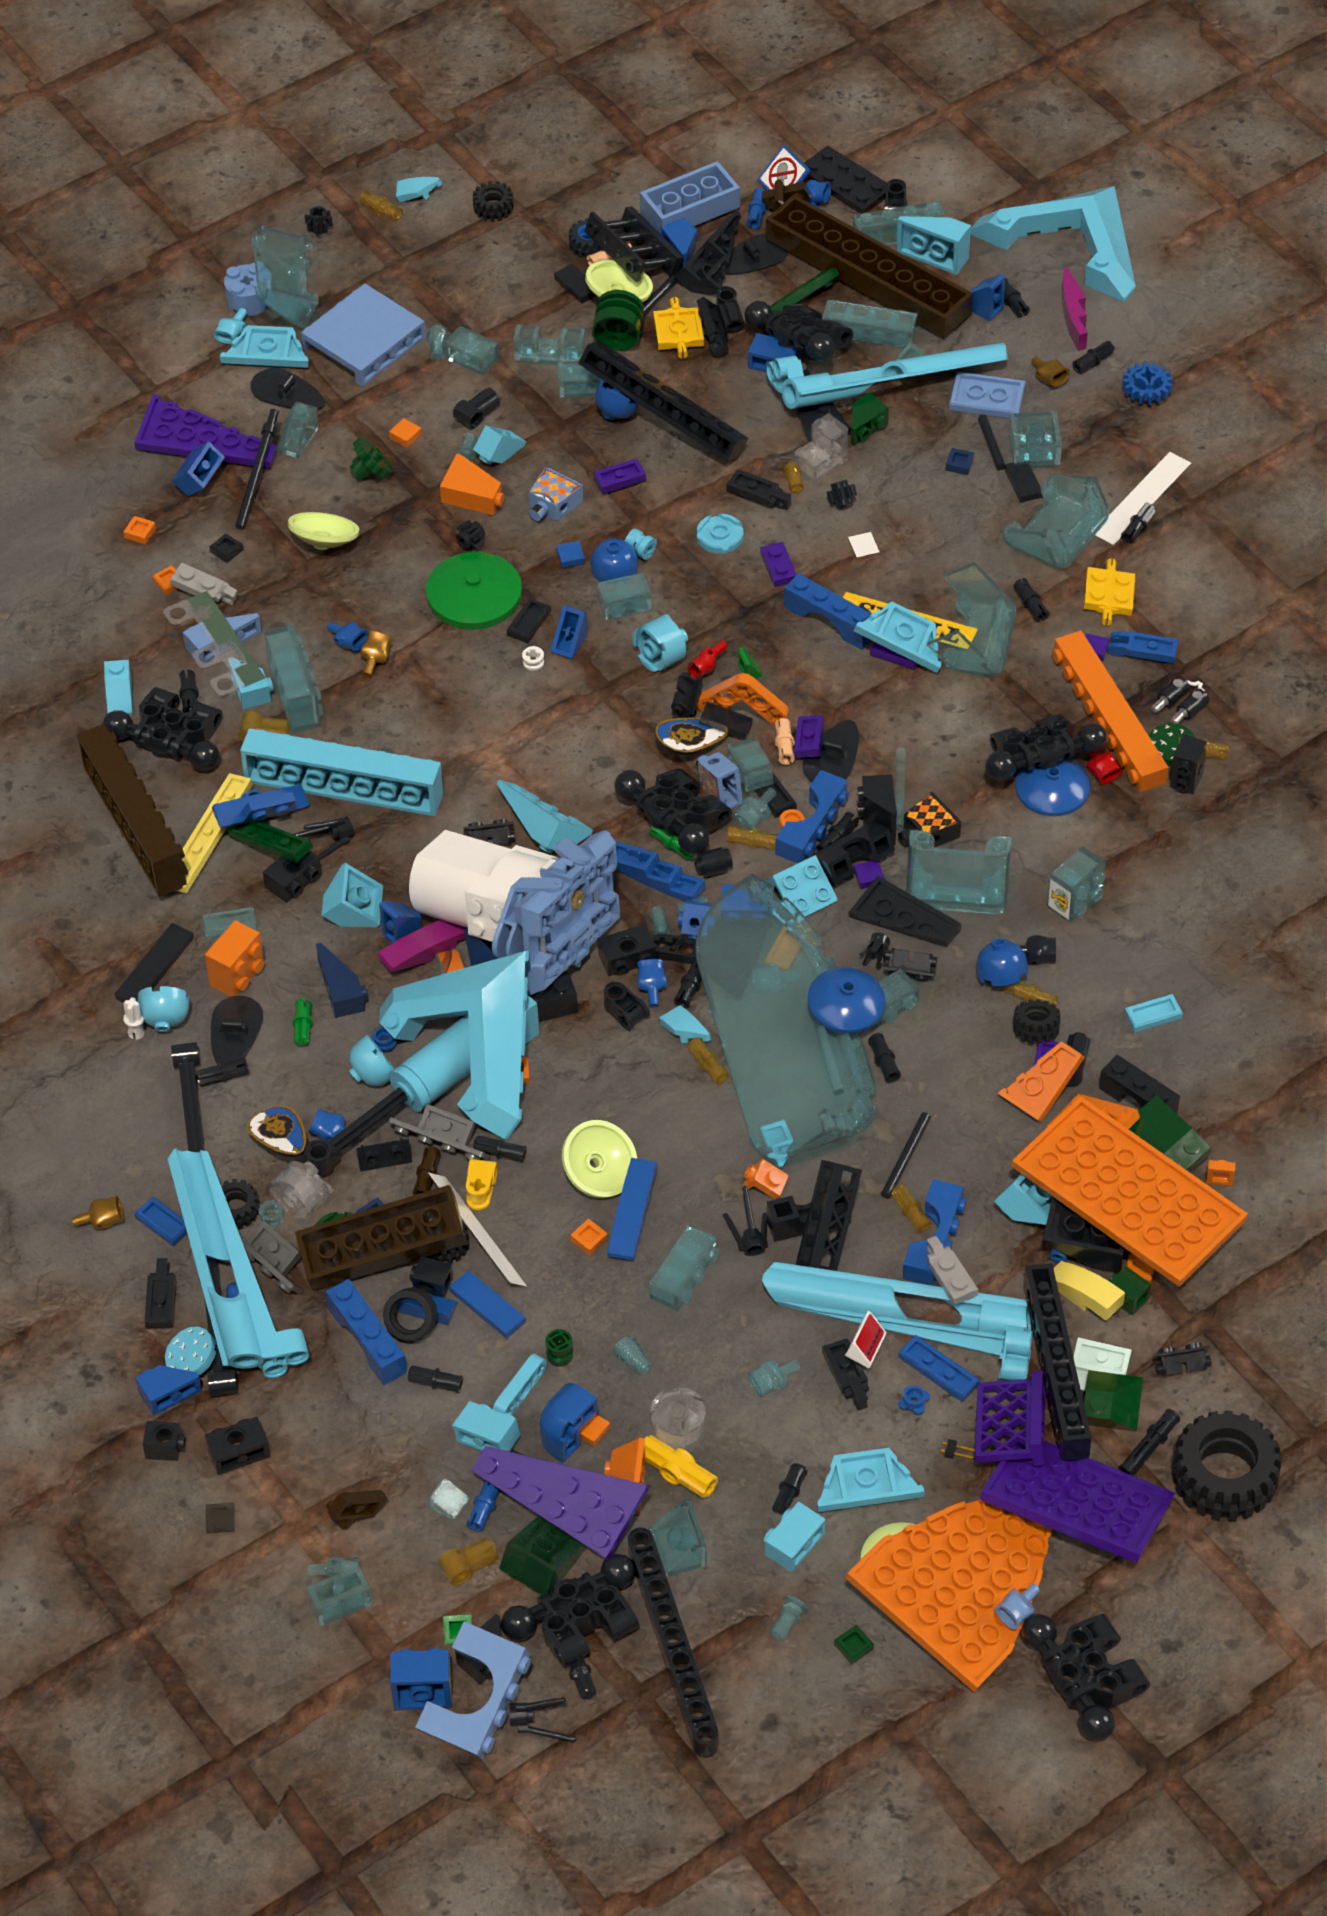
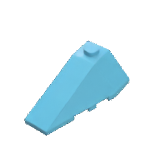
M498 780L497 785L531 838L540 843L539 848L553 853L555 846L564 837L578 844L592 834L593 830L573 816L567 817L559 813V808L539 801L540 798L517 784Z

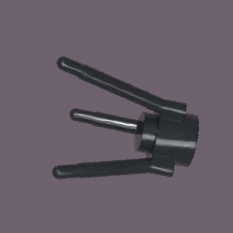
M346 816L336 820L304 825L305 831L294 833V835L305 837L329 831L333 839H338L339 841L318 855L321 860L340 846L349 843V837L354 835V829L350 819Z
M743 1186V1197L749 1229L743 1232L741 1238L728 1213H724L723 1217L737 1241L739 1251H744L748 1256H756L763 1253L765 1248L768 1247L767 1213L764 1212L762 1214L761 1232H759L754 1225L748 1187Z
M564 1697L532 1703H510V1726H518V1733L528 1732L569 1742H576L577 1740L574 1736L529 1726V1723H534V1709L565 1703L566 1699Z

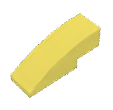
M1060 1261L1053 1268L1059 1293L1083 1311L1089 1308L1107 1321L1124 1304L1125 1292L1101 1276L1085 1268Z

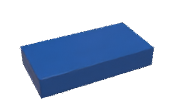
M155 1197L148 1200L134 1213L135 1219L173 1247L188 1234L184 1219Z

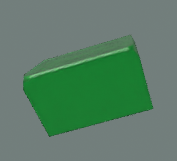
M743 647L739 648L738 665L741 672L749 674L755 679L763 677L755 658Z
M472 1614L443 1616L445 1645L454 1644L464 1621L472 1624Z

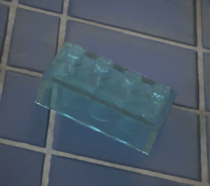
M293 624L264 631L268 663L292 734L321 727L320 717L323 716L321 703L318 702L321 700L319 686L313 684L315 676L313 669L307 666L309 665L307 652L301 649L303 647L301 634L295 632Z

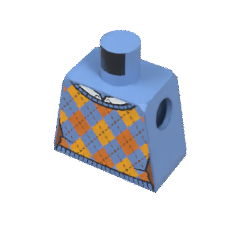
M545 467L529 492L531 507L529 515L535 521H540L544 515L555 521L560 520L583 502V485Z
M720 752L710 756H700L696 761V766L699 769L700 785L707 795H715L731 809L743 804L739 768Z

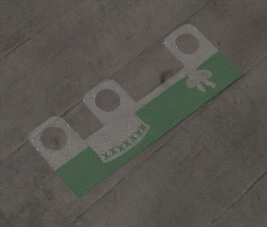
M208 591L163 610L168 621L174 625L194 617L212 643L192 653V657L200 668H207L224 661L230 670L210 681L211 686L218 695H226L265 678ZM174 608H182L185 610V616L181 619H173L170 616V611ZM210 651L214 654V659L208 663L201 662L199 660L200 653ZM227 678L232 681L233 685L228 690H221L217 687V682L220 679Z

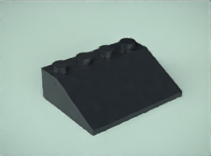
M1053 1197L1043 1243L1093 1268L1119 1273L1122 1270L1126 1248Z

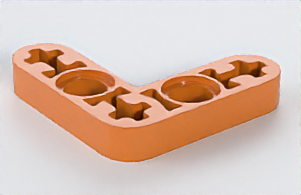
M745 673L737 674L703 691L697 704L698 709L703 712L707 701L727 708L743 700L768 722L775 724L778 720L779 725V719H787L789 714V707L754 677ZM721 692H727L732 696L723 695ZM760 697L765 699L766 701H759L755 698Z

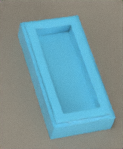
M1173 994L1127 1007L1124 1011L1134 1033L1182 1019L1183 1016Z

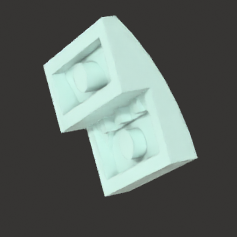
M1078 1338L1073 1357L1081 1391H1086L1088 1370L1126 1375L1132 1350Z

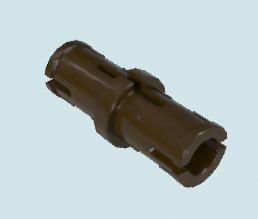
M429 1146V1148L426 1147L424 1149L422 1162L416 1170L417 1180L413 1189V1195L431 1190L433 1179L429 1173L438 1174L436 1169L441 1155V1151L438 1148Z

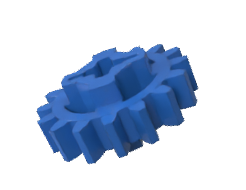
M1144 361L1142 366L1135 363L1134 368L1128 367L1127 373L1123 374L1122 389H1125L1126 396L1131 395V401L1139 399V404L1147 401L1148 405H1151L1154 400L1160 403L1161 398L1167 399L1168 394H1171L1173 377H1170V371H1164L1165 366L1156 367V362L1148 365Z

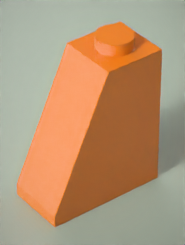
M456 454L440 485L441 502L494 515L497 508L501 507L504 502L501 482L461 454Z

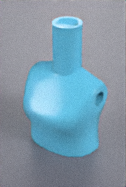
M240 308L233 318L220 319L218 327L213 333L214 338L221 343L231 344L246 328L243 319L247 315V311L244 308Z

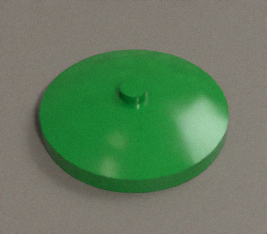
M485 552L461 553L442 561L431 572L426 583L427 603L432 613L450 626L469 630L489 628L508 619L518 608L522 598L521 578L511 563L497 555Z

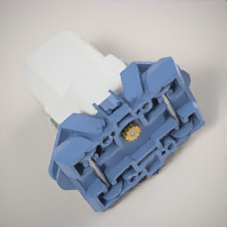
M444 830L415 857L409 881L410 900L413 908L418 913L468 928L469 935L492 941V952L497 959L529 951V961L525 962V977H528L527 994L532 995L545 990L560 974L567 971L570 965L580 967V961L589 953V947L594 945L597 938L620 918L619 895L613 890L612 873L617 867L616 842L606 830L591 835L580 846L569 838L564 837L555 846V852L560 856L559 859V857L518 845L509 849Z

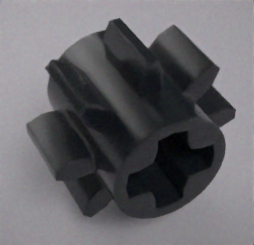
M321 206L313 207L310 209V215H305L307 230H312L315 234H324L328 232V226H333L330 210L326 211Z
M847 479L830 484L831 491L826 492L829 503L835 502L836 507L853 503L852 496L857 495L854 484L849 485Z
M470 520L464 521L457 527L459 533L456 534V540L464 549L470 547L471 550H474L484 543L482 537L485 536V531L477 521L472 523Z

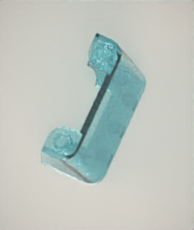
M261 226L258 233L254 234L251 240V247H254L257 280L255 293L262 303L295 328L304 329L319 303L318 294L307 293L305 270L309 264V259H306L305 256L308 249L311 250L313 248L312 239Z
M1051 474L1041 488L1045 505L1024 529L1017 522L1009 523L1002 531L1005 542L1009 546L1055 568H1067L1102 528L1109 517V506L1097 477Z
M910 830L906 881L907 893L937 910L999 914L1006 909L1012 837L998 836L990 838L986 843L985 851L934 848V837L930 833Z

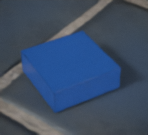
M579 541L556 546V552L562 568L585 564V557Z

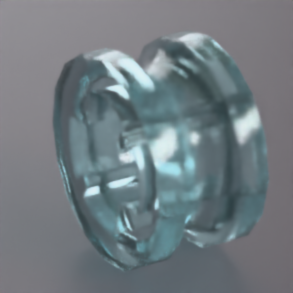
M266 1201L259 1208L261 1223L264 1220L272 1227L282 1223L284 1219L281 1204L277 1201ZM271 1211L272 1214L276 1212V1215L271 1217V1214H269L268 1217L266 1213Z

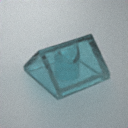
M685 1498L649 1528L666 1576L707 1566L706 1543L691 1501Z

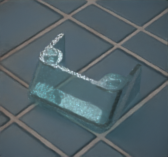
M975 562L944 574V579L958 592L956 608L966 618L965 626L976 628L978 631L972 642L957 630L929 641L927 646L951 670L988 676L1002 673L1016 618V607L1013 601Z

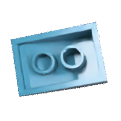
M900 216L897 227V252L957 275L969 259L971 225L947 217Z

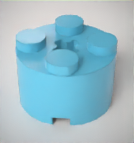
M669 615L660 616L634 631V648L638 646L641 652L638 657L650 671L664 670L685 658V642L688 641V636L683 629L678 628Z

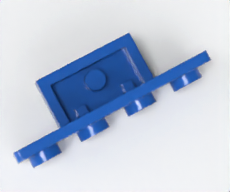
M298 784L216 803L212 806V810L219 827L225 828L306 809L309 806V802L302 785Z

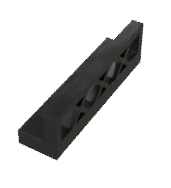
M821 1160L796 1265L837 1271L862 1172L861 1169ZM843 1171L852 1173L850 1184L843 1188L841 1183ZM842 1197L844 1208L837 1214L834 1209L835 1202ZM835 1223L838 1229L837 1236L830 1240L828 1230ZM827 1250L831 1254L829 1267L820 1265L822 1254Z

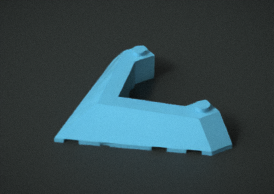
M1115 186L1038 204L999 209L980 217L971 227L970 235L1006 251L1018 237H1025L1030 232L1040 231V234L1058 232V228L1071 226V229L1080 228L1085 236L1089 254L1092 256V259L1086 265L1085 285L1122 302H1125L1136 287Z
M529 951L519 952L393 988L380 1007L379 1023L394 1039L410 1041L415 1040L425 1023L429 1020L465 1016L468 1014L471 1085L457 1105L472 1121L506 1140L522 1119V1109H519L520 1093H523L524 1072H521V1056H524L525 1001H527L528 977H525V962L529 961Z

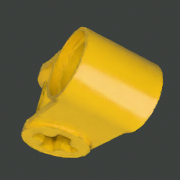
M470 1159L466 1181V1191L468 1192L466 1198L467 1205L471 1209L478 1211L489 1206L497 1177V1162Z

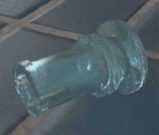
M791 1595L783 1596L785 1605L780 1607L781 1613L769 1631L774 1638L780 1641L786 1640L795 1621L800 1620V1613H807L809 1610L804 1602Z

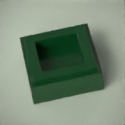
M857 1625L834 1639L835 1647L851 1665L874 1650L872 1641Z

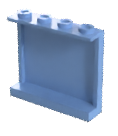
M363 284L354 290L348 297L337 303L335 307L301 332L304 350L313 345L355 372L356 383L361 387L365 386L426 338L424 320L367 284Z

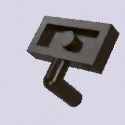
M776 180L774 189L762 191V200L771 211L779 208L793 195L807 202L812 201V193L804 181L785 186L782 180Z
M383 1490L343 1492L335 1500H331L326 1504L329 1510L327 1513L342 1530H346L354 1519L375 1517L386 1501L387 1496Z

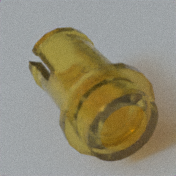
M795 462L785 465L783 475L788 480L790 492L800 493L804 490L801 478L802 469Z

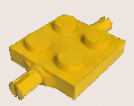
M674 297L670 299L671 308L653 311L658 350L677 348L678 357L682 359V352L684 358L688 356L686 347L704 346V336L701 318L698 314L699 307H680L679 298L675 297L674 303Z
M1112 558L1106 561V569L1088 567L1086 572L1083 609L1102 613V624L1104 626L1106 620L1107 626L1112 624V615L1122 614L1131 616L1133 610L1135 574L1116 571L1117 561L1113 559L1111 566Z

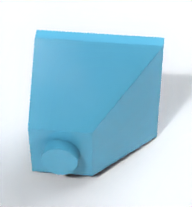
M344 863L323 895L321 916L340 927H378L380 925L379 903L382 902L383 885Z
M1020 1174L1002 1191L994 1202L1003 1213L1007 1214L1014 1221L1046 1225L1053 1196Z

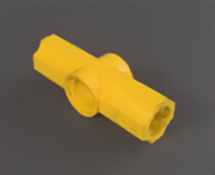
M652 1435L645 1437L646 1462L658 1469L666 1481L673 1485H679L680 1483L703 1499L713 1493L718 1483V1477L696 1464L694 1458L682 1448L674 1450Z

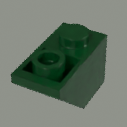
M870 392L852 405L851 444L853 446L866 440L870 435L879 429H883L888 424L889 407Z

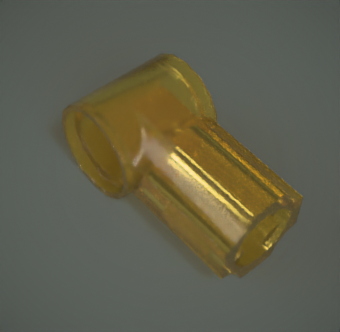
M247 711L242 715L238 737L244 742L249 728L289 735V719L264 718L256 711Z
M484 1537L461 1550L459 1548H451L445 1551L439 1557L438 1564L451 1584L459 1586L467 1582L472 1577L473 1572L498 1560V1553L491 1539Z

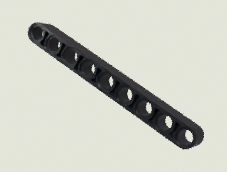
M635 1528L628 1535L629 1558L636 1568L635 1576L693 1750L699 1757L710 1758L717 1753L719 1748L718 1727L653 1535L646 1528ZM638 1544H644V1545H646V1546H644V1547H637L636 1545H638ZM648 1567L653 1568V1570L646 1571L644 1569ZM654 1591L662 1592L658 1595L652 1594ZM662 1615L670 1616L667 1619L660 1618ZM670 1639L678 1640V1642L670 1643L667 1641ZM683 1663L686 1666L676 1667L675 1665ZM693 1688L694 1691L686 1692L684 1689ZM697 1712L703 1714L700 1717L692 1716L693 1713ZM703 1737H708V1738H711L712 1740H710V1741H708V1742H704V1741H701L700 1739L703 1738Z

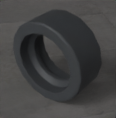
M414 1287L404 1288L392 1295L386 1302L383 1311L384 1325L389 1333L397 1339L407 1342L418 1340L431 1332L438 1316L437 1306L431 1295L422 1289ZM404 1299L418 1301L425 1311V1321L416 1330L405 1329L396 1319V1307Z

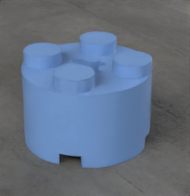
M252 263L227 269L224 286L228 308L233 312L234 310L238 311L240 308H244L247 311L246 316H254L265 311V307L272 302L269 274L262 268V265L260 263Z

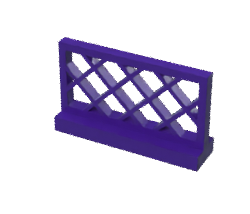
M1032 1371L1031 1379L978 1383L976 1462L1032 1459L1033 1466L1044 1465L1046 1389L1043 1371ZM1027 1389V1391L1021 1394L1020 1396H1017L1013 1393L1016 1390ZM984 1392H998V1394L992 1398H989L984 1394ZM1005 1398L1010 1399L1012 1402L1005 1407L999 1404ZM1018 1406H1021L1025 1409L1020 1414H1016L1013 1412V1410ZM991 1408L998 1411L991 1417L985 1414ZM1004 1416H1007L1012 1420L1005 1425L998 1422ZM1018 1424L1025 1427L1019 1433L1012 1430ZM990 1426H993L998 1430L991 1435L984 1432ZM1004 1434L1011 1437L1005 1443L997 1440ZM1019 1442L1026 1449L1013 1450L1011 1447ZM990 1444L997 1448L994 1451L982 1452Z

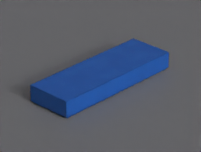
M469 1270L449 1286L450 1292L506 1339L526 1323L525 1316Z
M917 1335L898 1352V1358L962 1403L980 1383V1379Z

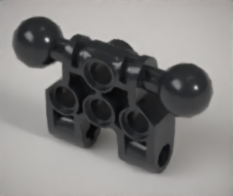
M754 301L747 306L744 312L745 321L752 329L762 330L765 328L767 333L778 338L777 341L780 344L794 346L799 350H806L808 356L816 362H825L830 359L835 350L848 346L854 336L851 328L836 320H823L820 312L805 304L783 306L781 312L773 313L771 307L766 302Z
M154 687L139 705L140 723L138 725L134 724L131 716L123 710H113L104 717L102 724H105L109 733L114 732L117 740H123L128 736L132 737L134 744L138 746L144 745L155 756L165 757L172 755L173 758L178 760L184 756L188 757L192 766L199 771L212 770L218 765L220 759V752L217 746L209 741L222 720L223 713L218 708L197 702L189 712L183 713L177 709L179 705L178 694Z
M1059 713L1036 720V727L1027 731H1019L1017 728L1012 727L990 734V743L994 752L987 758L985 769L991 779L999 782L1007 781L1013 777L1016 769L1021 767L1026 771L1032 770L1034 767L1052 768L1057 766L1064 758L1074 757L1075 751L1081 749L1089 754H1097L1105 749L1109 736L1102 725L1088 723L1082 726L1077 736L1073 737L1071 722Z
M681 768L657 775L655 786L648 789L645 786V779L639 772L634 770L623 771L614 782L615 792L619 798L626 801H636L637 808L649 817V823L653 827L665 829L671 836L678 834L679 846L684 852L689 854H700L704 851L710 841L709 832L726 824L732 815L731 808L713 794L695 797L699 792L700 783Z
M614 1554L603 1561L600 1572L593 1576L586 1572L578 1579L560 1580L556 1583L554 1589L549 1591V1594L537 1597V1605L531 1608L516 1605L506 1610L501 1619L503 1633L510 1640H527L534 1634L536 1623L543 1620L542 1630L545 1643L564 1667L590 1653L583 1635L590 1634L595 1628L602 1627L612 1640H616L639 1628V1622L634 1611L619 1591V1589L626 1588L633 1582L636 1571L634 1563L626 1555Z
M1033 1614L1021 1626L1024 1643L1030 1648L1041 1650L1043 1653L1041 1662L1052 1678L1055 1690L1062 1694L1071 1709H1078L1081 1713L1078 1722L1081 1733L1089 1740L1095 1742L1106 1740L1115 1729L1113 1713L1109 1709L1143 1694L1150 1687L1149 1680L1135 1659H1129L1115 1665L1107 1662L1105 1652L1116 1647L1120 1643L1121 1637L1106 1614H1099L1071 1625L1066 1641L1061 1645H1057L1055 1642L1057 1638L1055 1622L1047 1615ZM1088 1665H1094V1666H1096L1097 1668H1092V1667H1090V1666H1088ZM1066 1675V1676H1070V1677H1072V1678H1071V1679H1068V1678H1065L1064 1676ZM1104 1687H1105V1688H1109V1689H1111V1691H1107V1690H1105V1689H1103V1688H1104Z

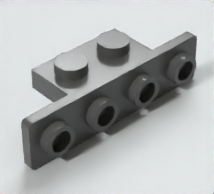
M428 1104L425 1107L418 1127L391 1117L389 1118L388 1122L395 1126V1132L408 1136L409 1132L418 1135L417 1140L432 1145L433 1141L442 1144L441 1149L453 1154L456 1153V1150L464 1152V1157L469 1160H489L490 1156L484 1152L468 1147L477 1124L474 1121Z
M264 1220L248 1240L239 1234L248 1259L253 1262L258 1260L262 1264L259 1268L271 1278L275 1275L279 1279L277 1284L290 1294L291 1291H294L301 1295L304 1290L287 1276L301 1258L300 1251Z

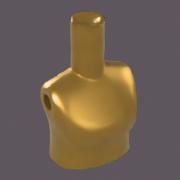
M1034 357L1031 361L1032 365L1037 367L1036 376L1046 385L1057 387L1065 383L1070 376V370L1064 367L1057 359L1045 362L1038 357Z
M368 631L367 639L360 652V655L367 660L363 675L371 677L376 663L386 662L389 646L392 641L391 637L376 631Z
M116 1195L108 1199L93 1200L90 1204L89 1212L72 1217L74 1226L78 1227L91 1222L95 1229L102 1230L111 1228L115 1223L124 1221L123 1208L119 1197Z

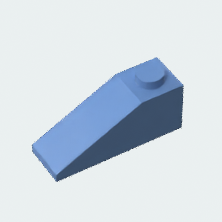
M257 613L226 618L242 643L261 633L260 617ZM203 622L183 632L185 649L200 665L237 646L231 640L218 646Z

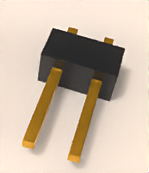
M948 1439V1443H942V1447L946 1445V1450L941 1449L940 1454L945 1453L944 1457L953 1459L954 1455L973 1459V1456L956 1453L955 1451L956 1448L975 1452V1449L959 1446L957 1441Z

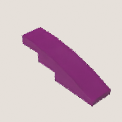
M1064 268L1062 284L1064 319L1075 347L1078 351H1081L1087 347L1086 296L1070 270Z
M439 920L397 940L379 951L377 956L391 972L431 962L435 953L454 949L458 940L465 939V927Z

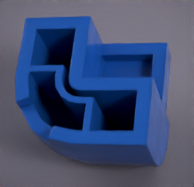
M567 1383L547 1402L540 1417V1437L543 1448L562 1464L581 1446L580 1430L598 1413L597 1397L577 1384Z

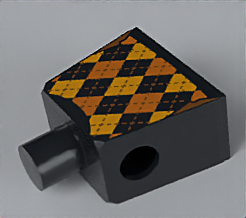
M930 792L904 814V830L898 833V838L904 846L915 841L923 850L927 851L960 838L961 821L933 792Z

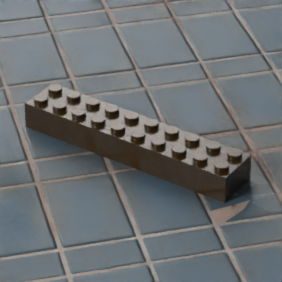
M796 195L791 196L766 218L767 240L822 271L833 267L836 268L840 275L835 278L942 338L949 335L972 314L973 293Z

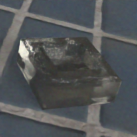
M234 1503L206 1504L207 1534L235 1532Z

